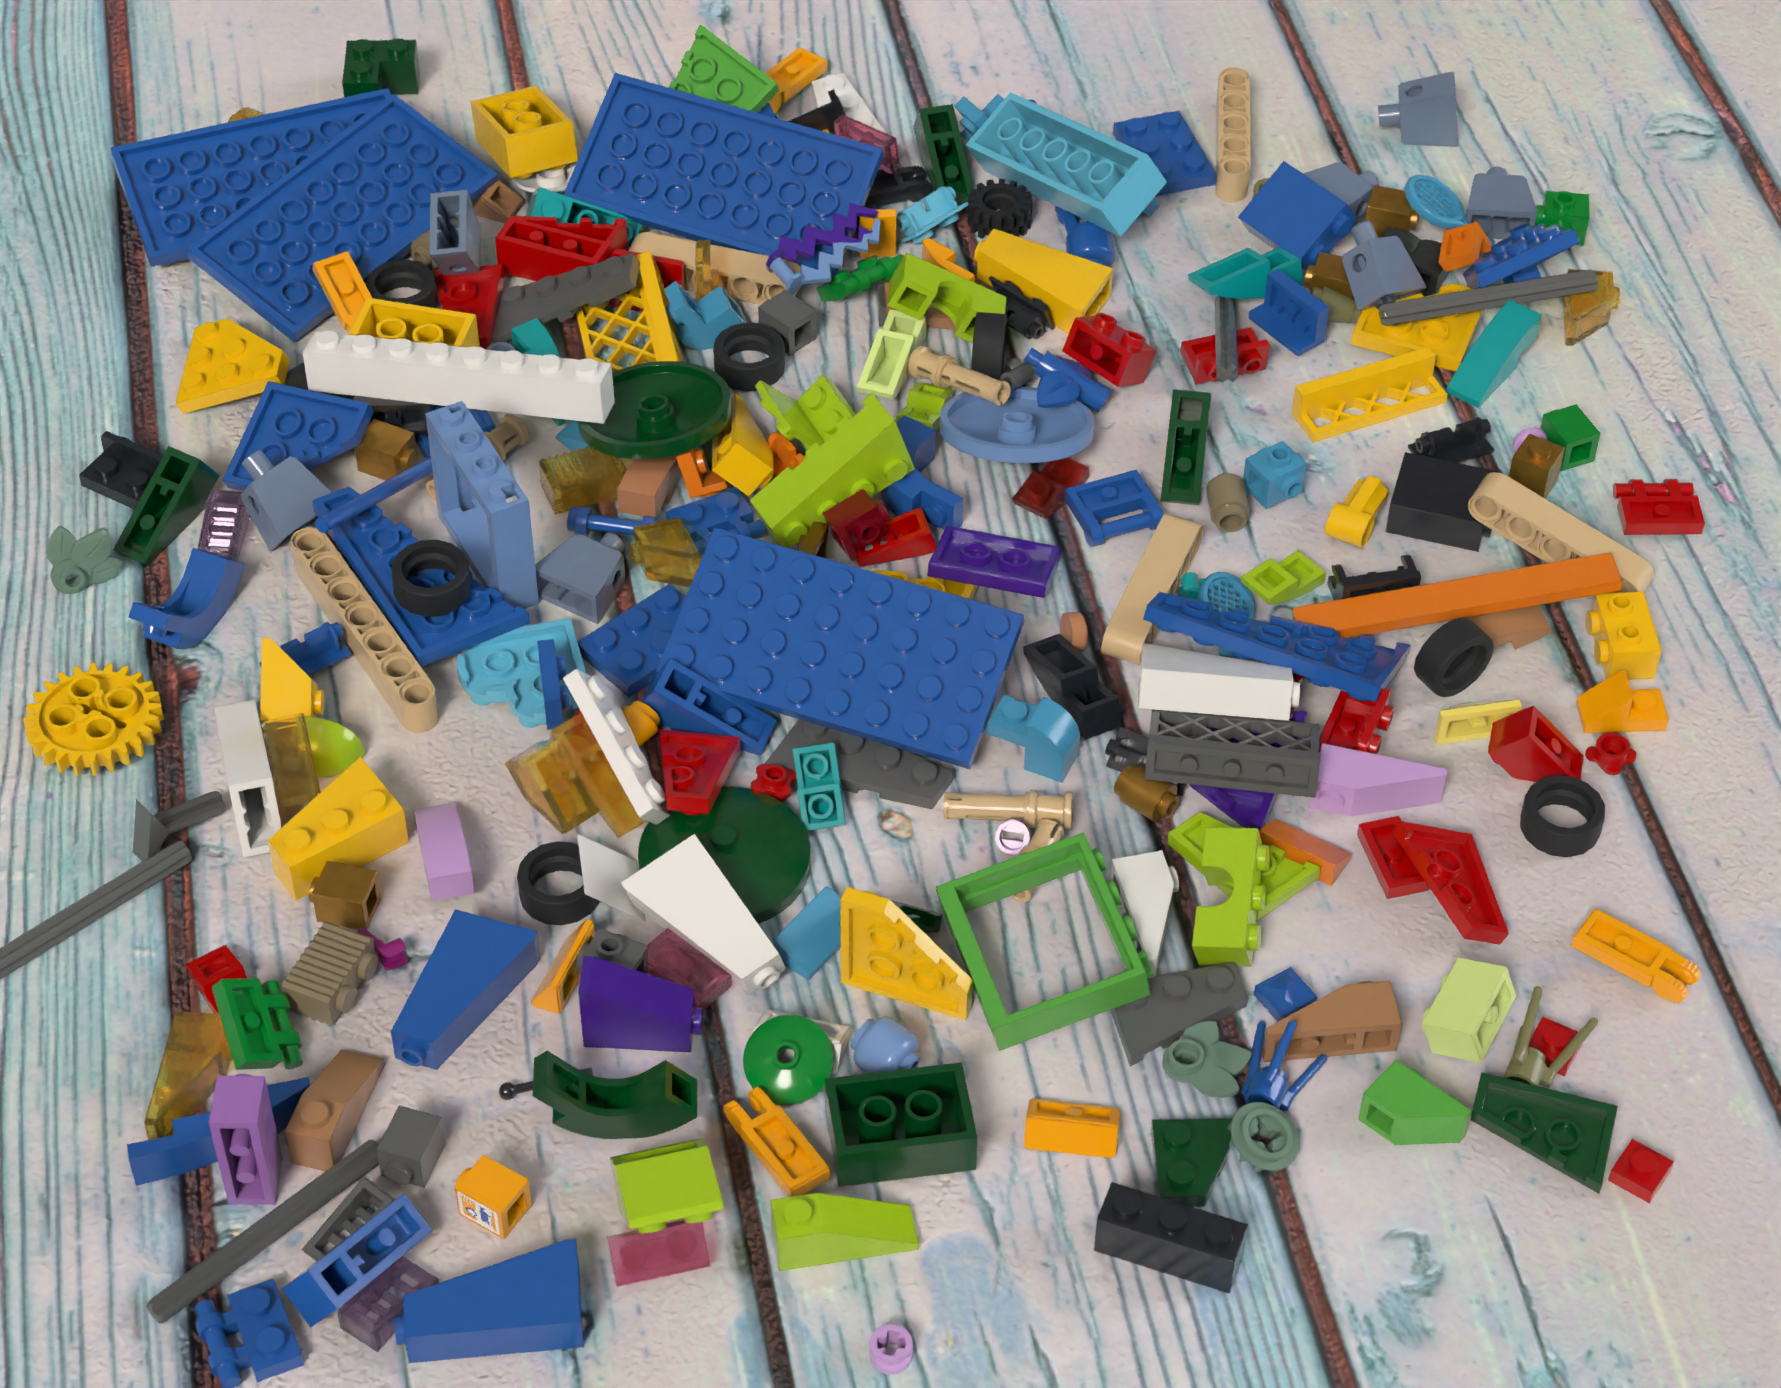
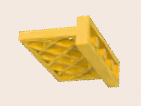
M651 251L636 255L640 263L636 287L629 294L623 293L614 297L617 300L623 301L614 314L603 310L610 300L593 308L586 303L576 312L586 358L597 362L611 363L612 373L623 369V367L616 364L624 353L636 356L630 366L643 364L646 360L649 362H683L673 320L666 309V306L669 304L664 291L662 276ZM633 305L644 309L636 321L624 318ZM597 317L609 321L601 333L589 330ZM618 325L629 328V331L621 341L610 337ZM639 333L651 337L643 349L631 345ZM603 345L615 348L607 361L596 358Z

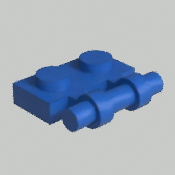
M737 488L666 511V523L682 547L687 546L691 559L703 556L714 527L751 538L765 534L762 521H754L753 510Z
M274 1279L228 1294L227 1298L231 1311L225 1313L217 1312L212 1300H203L196 1304L195 1311L198 1320L195 1326L199 1338L207 1343L210 1352L207 1361L211 1373L219 1377L222 1388H235L241 1382L238 1371L252 1367L256 1381L260 1382L304 1366L300 1349ZM239 1332L243 1346L237 1348L229 1347L226 1336Z

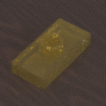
M697 240V243H695L697 301L719 286V269H711L710 240Z

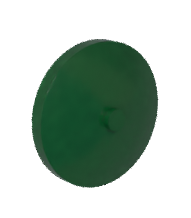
M657 361L637 364L612 373L615 403L604 424L577 421L582 439L590 447L603 454L624 459L640 460L669 457L699 447L722 431L732 413L730 390L726 381L720 375L697 364L679 361Z
M723 786L709 814L686 815L681 811L668 810L670 816L657 825L648 822L640 838L638 847L639 870L695 834L758 924L775 917L788 908L800 895L809 877L811 862L810 842L801 820L783 802L765 793H755L748 788Z

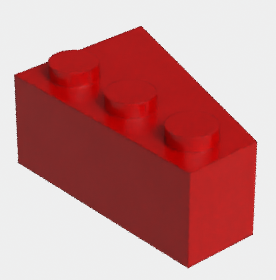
M510 216L495 237L497 263L503 264L505 273L532 281H539L546 276L566 273L580 266L586 267L603 262L611 257L614 249L628 251L626 219H614L613 225L592 224L591 218H580L579 223H557V217Z

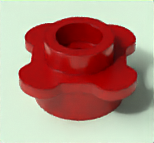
M1617 733L1602 734L1597 739L1596 745L1588 747L1585 752L1587 760L1596 762L1609 775L1619 774L1625 764L1634 763L1636 760V752L1630 748L1628 740Z
M760 764L756 768L757 778L751 782L750 788L755 793H765L783 802L792 794L790 786L792 782L797 780L796 771L779 765Z

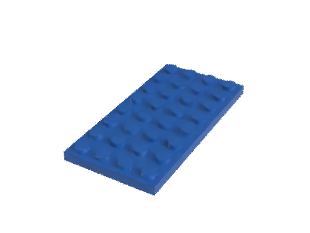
M615 73L563 195L617 212L643 226L705 244L770 256L772 252L778 249L781 236L803 242L805 225L830 232L833 229L834 213L847 217L849 203L864 207L883 160L884 151L883 148ZM857 216L856 218V225L858 223L859 216ZM845 230V236L852 237L854 232ZM815 242L814 259L796 254L797 264L800 267L804 265L818 270L819 251L833 255L832 246ZM847 249L844 250L843 258L845 256ZM830 267L831 275L839 271L838 268Z
M389 88L111 147V158L150 266L154 267L188 259L187 248L391 96Z
M393 93L187 248V258L290 340L296 342L334 312L312 270L313 263L348 251L365 283L370 272L376 267L389 261L400 260L411 251L412 241L430 228V193L467 190L473 203L498 181V173Z
M714 527L656 673L671 658L718 685L720 691L752 706L971 770L1025 619L1024 614Z

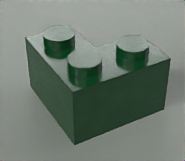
M396 38L392 40L359 39L347 41L342 80L344 97L389 88L391 95L393 93L395 95L418 94L420 68L416 40Z

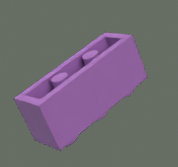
M250 1074L217 1076L209 1126L228 1204L275 1205L283 1157L265 1076H253Z

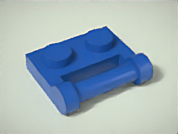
M1137 470L1065 489V501L1083 529L1089 547L1102 545L1105 539L1141 529L1150 528V530H1156L1164 515L1160 505ZM1139 509L1143 511V513L1104 524H1099L1098 522L1099 520Z

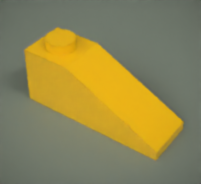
M735 393L731 398L732 413L728 423L720 433L712 438V471L747 496H750L757 487L763 488L771 480L774 474L773 452L742 397Z

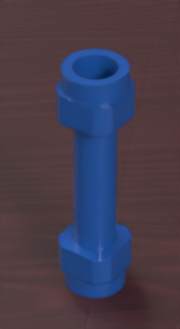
M579 506L578 508H570L567 518V529L575 531L576 534L588 535L590 530L638 536L640 537V543L661 544L664 536L665 522L651 516H644L642 521L596 515L592 514V508Z

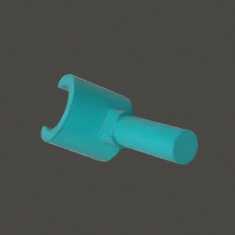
M1185 573L1181 578L1182 586L1178 588L1179 596L1198 600L1199 587L1206 578L1199 579L1195 573Z

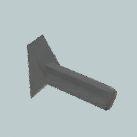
M218 791L206 793L156 815H152L136 799L133 853L141 861H144L157 853L169 834L225 810V803L222 800L221 793Z

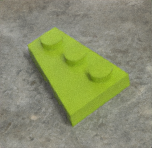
M1198 812L1168 833L1167 844L1204 875L1201 864L1206 827H1234ZM1271 845L1269 847L1268 871H1261L1260 884L1265 886V907L1263 911H1257L1256 921L1319 879L1321 867L1308 861L1304 865L1285 857L1286 851ZM1217 886L1228 897L1231 896L1233 892L1231 888Z

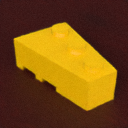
M360 756L268 840L275 875L292 897L298 900L309 894L312 880L314 877H320L327 861L363 867L409 843L404 809Z

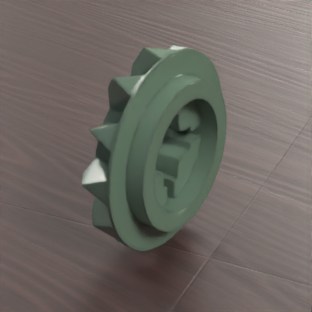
M1254 1102L1244 1105L1234 1114L1231 1123L1227 1127L1232 1136L1229 1146L1235 1147L1240 1153L1239 1162L1247 1161L1254 1166L1255 1173L1267 1170L1273 1175L1281 1169L1287 1168L1298 1154L1299 1137L1294 1124L1284 1112L1270 1104ZM1258 1131L1261 1137L1276 1138L1266 1147L1262 1142L1252 1140Z

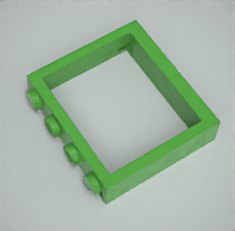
M1084 832L935 887L942 912L968 976L973 979L974 991L999 1051L1150 995L1147 977L1153 976V971L1149 965L1148 956L1145 950L1136 951L1133 941L1138 940L1132 920L1129 915L1121 917L1117 906L1122 905L1118 889L1113 880L1105 881L1102 871L1106 870V865L1102 853L1098 848L1091 850ZM1081 870L1125 972L1007 1015L965 912Z

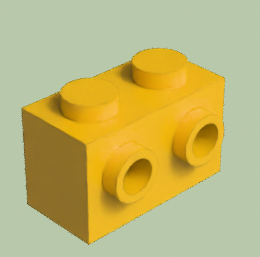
M1644 592L1595 595L1592 610L1586 613L1585 623L1588 635H1593L1595 661L1598 665L1602 664L1605 678L1607 679L1620 670L1626 671L1628 680L1655 678L1662 649Z

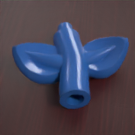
M1031 347L1024 361L1036 368L1034 374L1041 378L1037 387L1038 407L1064 406L1078 400L1098 413L1112 392L1111 389L1091 379L1093 371L1079 362L1055 356L1048 350L1043 355Z

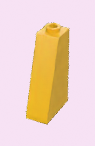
M993 229L985 241L981 240L975 249L974 261L977 262L978 279L991 287L993 286L989 280L990 276L1002 283L1008 280L1021 290L1023 296L1030 300L1033 297L1038 298L1049 308L1050 312L1048 315L1053 325L1069 334L1075 318L1094 316L1100 313L1111 297L1113 268L997 229Z

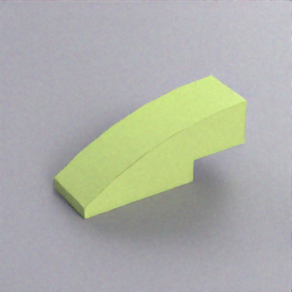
M889 310L883 329L878 328L856 387L857 392L873 393L875 396L889 399L896 397L910 375L907 365L911 353L915 348L923 346L926 338V316L919 320L898 310Z

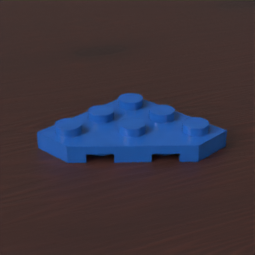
M1530 223L1523 224L1509 231L1510 237L1499 241L1491 247L1490 252L1485 253L1481 258L1474 261L1473 265L1463 272V276L1468 287L1483 288L1579 243L1574 229L1560 228L1559 225L1545 227L1544 224L1531 227Z
M268 381L222 481L230 489L244 491L254 479L242 465V462L260 449L274 467L288 457L293 456L310 471L359 445L374 410L369 403Z

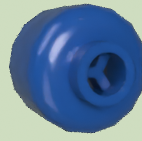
M1084 221L1077 224L1067 234L1065 240L1066 253L1108 267L1112 266L1115 257L1111 232L1089 221Z

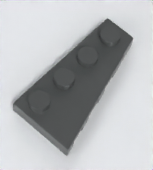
M634 253L620 257L614 256L603 262L586 267L580 266L566 273L546 276L539 281L522 286H513L502 291L491 339L492 343L506 342L510 344L508 339L512 338L511 329L535 318H538L542 324L556 317L562 322L573 317V314L586 303L593 308L634 289L640 265Z
M800 719L765 762V764L779 765L783 768L795 770L792 749L834 742L843 791L858 793L860 790L874 791L879 793V798L928 809L935 807L953 782V770L913 753Z

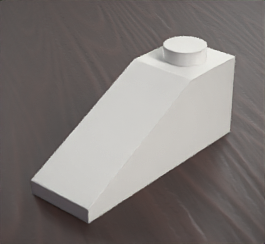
M1162 850L1112 859L1110 880L1114 881L1122 901V905L1117 906L1121 917L1129 915L1138 938V940L1133 941L1137 952L1145 950L1149 965L1153 971V976L1150 977L1157 975L1172 909L1173 893L1179 890L1176 869L1174 866L1168 867Z

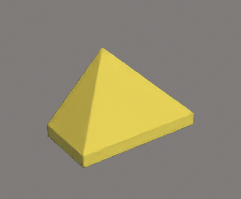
M1520 700L1460 703L1441 710L1434 737L1435 742L1439 745L1488 738L1491 735L1492 723L1521 711L1522 704Z

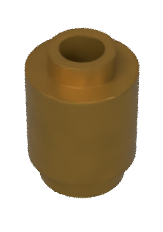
M1129 764L1119 774L1114 785V793L1120 796V801L1154 822L1160 821L1163 817L1168 819L1175 812L1179 804L1177 786L1171 782L1145 780V767L1142 765L1136 767Z

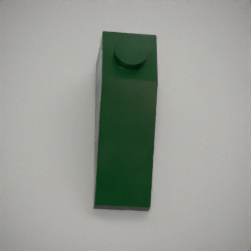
M953 104L919 109L913 129L920 158L929 181L933 186V190L935 191L941 186H949L956 193L954 200L957 205L965 202L968 203V195L970 196L973 184Z
M1173 389L1160 502L1199 506L1212 393Z
M168 446L113 550L118 554L149 566L203 509L220 475L202 460Z

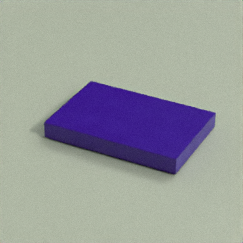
M946 526L929 561L927 576L1045 598L1059 564L1062 548L1044 543Z

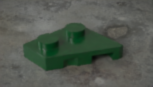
M1233 1118L1152 1120L1151 1138L1157 1196L1191 1207H1205L1213 1191L1214 1182L1220 1176L1231 1148L1229 1143L1232 1136L1227 1127Z

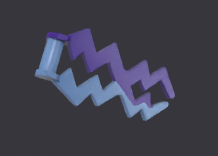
M849 203L847 217L836 213L833 214V229L830 232L805 225L803 242L781 236L778 249L770 254L766 262L767 270L770 273L774 272L786 285L787 291L791 294L796 293L803 284L830 282V267L842 268L845 249L867 254L868 243L878 245L880 219L876 218L877 210ZM857 216L876 218L871 231L859 226L858 239L845 236V230L856 231ZM815 242L832 246L833 255L819 251L818 270L801 265V273L797 272L795 274L783 261L787 260L797 263L796 254L814 259Z

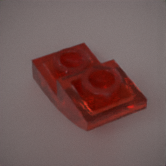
M1068 457L1049 461L1040 473L1033 471L1013 496L1012 503L1046 519L1066 504L1065 489L1086 482L1090 477L1089 468Z

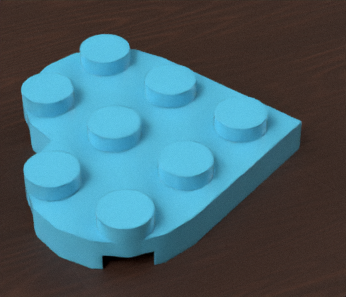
M571 618L523 626L470 647L464 651L463 655L459 654L457 657L458 680L464 691L470 694L472 702L480 706L494 702H507L512 713L519 717V722L522 726L534 728L539 725H547L537 641L554 639L556 656L564 655L566 675L575 669L586 673ZM564 680L559 681V686H566ZM570 691V710L562 711L563 721L570 720L579 709Z

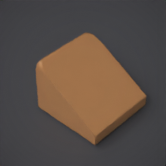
M498 180L485 191L473 208L477 216L506 223L509 217L515 214L524 202V199Z

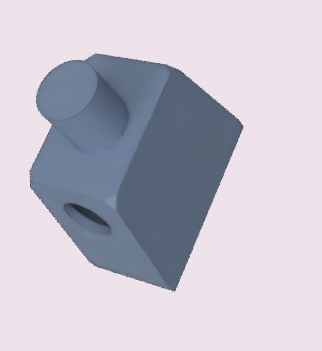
M1454 72L1403 82L1398 85V104L1378 105L1379 126L1400 125L1402 143L1406 145L1458 146Z
M1337 162L1303 173L1347 203L1357 217L1353 227L1365 219L1367 205L1374 185H1378L1377 177L1372 171L1367 170L1357 175L1345 164Z
M1499 166L1490 168L1487 173L1474 175L1466 211V218L1469 223L1477 221L1486 236L1492 239L1510 237L1509 231L1523 224L1530 223L1531 227L1535 225L1537 209L1525 177L1508 175L1506 169Z
M467 190L430 193V257L443 275L468 274L480 271V225ZM455 216L459 224L452 223L450 218Z
M1365 221L1351 229L1357 246L1343 254L1342 262L1358 310L1369 309L1375 306L1377 308L1381 304L1395 302L1396 300L1415 295L1426 288L1400 238L1397 236L1378 238L1371 221Z
M260 449L242 462V465L254 481L242 492L241 500L270 551H273L290 539L296 531L306 528L316 521L318 517L314 512L312 500L332 493L293 456L288 457L274 467Z
M613 533L605 534L599 542L581 534L570 537L535 564L538 598L599 624L625 581L624 556L621 554L624 550L622 540Z

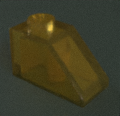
M1568 269V272H1567V273L1578 272V271H1584V270ZM1595 271L1598 286L1594 292L1562 297L1566 346H1574L1608 325L1611 310L1618 309L1620 288L1614 287L1613 272Z
M680 517L633 527L635 542L629 544L632 562L635 567H641L647 580L690 588L700 564V556Z
M558 738L537 742L505 762L524 799L561 834L567 833L598 813L595 804Z

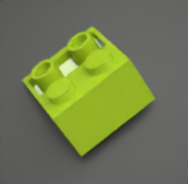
M702 1138L610 1157L619 1211L629 1229L638 1228L639 1233H652L665 1229L667 1227L666 1222L684 1218L685 1223H699L712 1219L713 1212L724 1210L708 1145Z

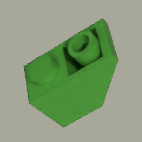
M1395 1060L1363 1093L1358 1120L1394 1145L1460 1143L1465 1138L1471 1110L1465 1107L1457 1097L1446 1094L1428 1082L1420 1072L1409 1069Z

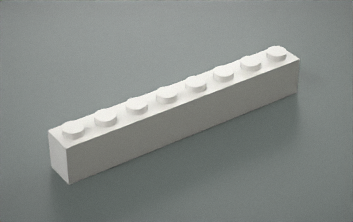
M316 331L303 350L308 390L315 392L448 406L463 401L468 409L604 424L615 403L611 363L597 362L593 359L578 360L560 358L556 355L523 354L514 350L504 352L486 350L477 346L467 348L449 346L440 342L430 344L412 342L403 338L393 340L375 338L371 335L338 334L334 331Z

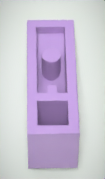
M1322 743L1316 797H1310L1309 808L1327 813L1357 816L1441 803L1448 769Z

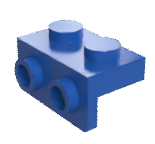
M1277 269L1267 275L1264 303L1249 311V319L1292 353L1299 356L1325 341L1330 307L1299 285L1295 280Z

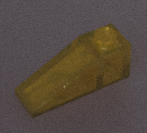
M582 712L551 730L549 744L571 779L617 838L624 836L647 822V820L638 816Z
M175 1012L144 1121L148 1140L174 1135L172 1120L192 1116L214 1092L217 1076H227L230 1061H233L220 1014Z

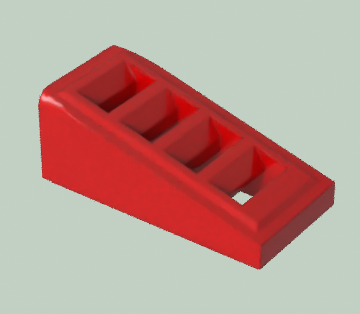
M919 507L884 522L888 533L871 542L872 549L866 551L865 547L858 550L856 552L858 556L856 561L859 567L933 553L937 546L922 508ZM882 541H888L885 544H880V542Z

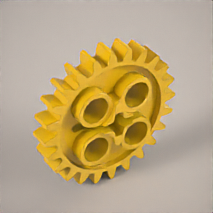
M91 663L88 672H82L78 666H74V675L70 677L59 672V682L55 684L45 681L46 693L34 692L33 698L35 703L26 705L28 716L23 718L26 728L25 733L29 746L33 748L35 757L42 756L46 766L56 762L60 773L64 772L69 766H73L75 776H79L84 768H90L92 775L96 776L100 766H106L112 773L115 770L114 763L118 761L127 766L131 765L129 755L135 754L143 757L145 755L143 744L155 745L154 734L162 732L160 721L164 720L159 692L154 691L153 682L151 680L144 682L141 672L131 676L129 667L126 665L118 672H114L112 663H108L104 670H98L96 664Z

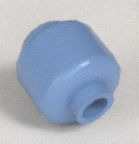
M884 1016L877 1020L868 1019L859 1028L851 1042V1048L855 1050L853 1055L854 1062L867 1074L917 1068L920 1062V1057L916 1055L919 1045L917 1036L890 1017Z

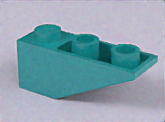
M541 187L532 192L526 216L557 217V223H579L580 218H591L592 224L614 225V219H626L628 250L635 237L640 233L642 226L617 212Z

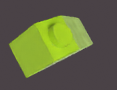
M822 1193L770 1200L771 1233L779 1271L919 1250V1242L910 1205Z

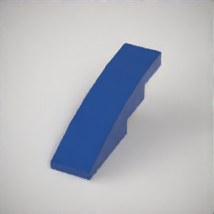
M309 1077L267 1085L277 1134L286 1130L302 1094L310 1086ZM210 1112L173 1119L174 1135L127 1144L129 1163L136 1186L185 1174L218 1162L209 1126Z

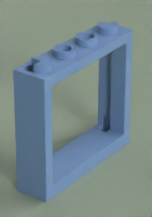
M463 401L425 413L439 519L457 547L465 554L469 561V566L484 587L487 589L490 587L495 588L503 594V600L514 608L519 605L526 609L539 604L528 498ZM512 496H516L518 499L509 503L506 502V499Z

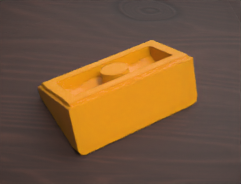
M586 919L566 938L531 1000L533 1006L557 1014L563 1011L580 980V969L576 967L578 953L584 943L590 944L595 936V927L592 920Z
M1034 1098L1029 1099L1024 1146L1027 1149L1113 1158L1116 1155L1120 1109Z

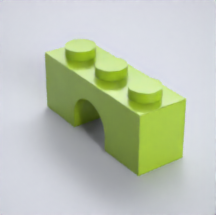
M906 253L890 279L887 306L919 320L922 319L928 308L938 309L948 315L953 321L955 336L973 343L976 313L1005 314L1006 297L912 254Z
M1206 827L1201 867L1208 886L1229 887L1233 892L1220 905L1196 907L1192 948L1199 965H1219L1234 962L1236 966L1251 967L1253 951L1260 950L1261 926L1256 924L1257 911H1263L1265 907V886L1260 884L1261 871H1268L1270 852L1269 846L1263 845L1258 828Z

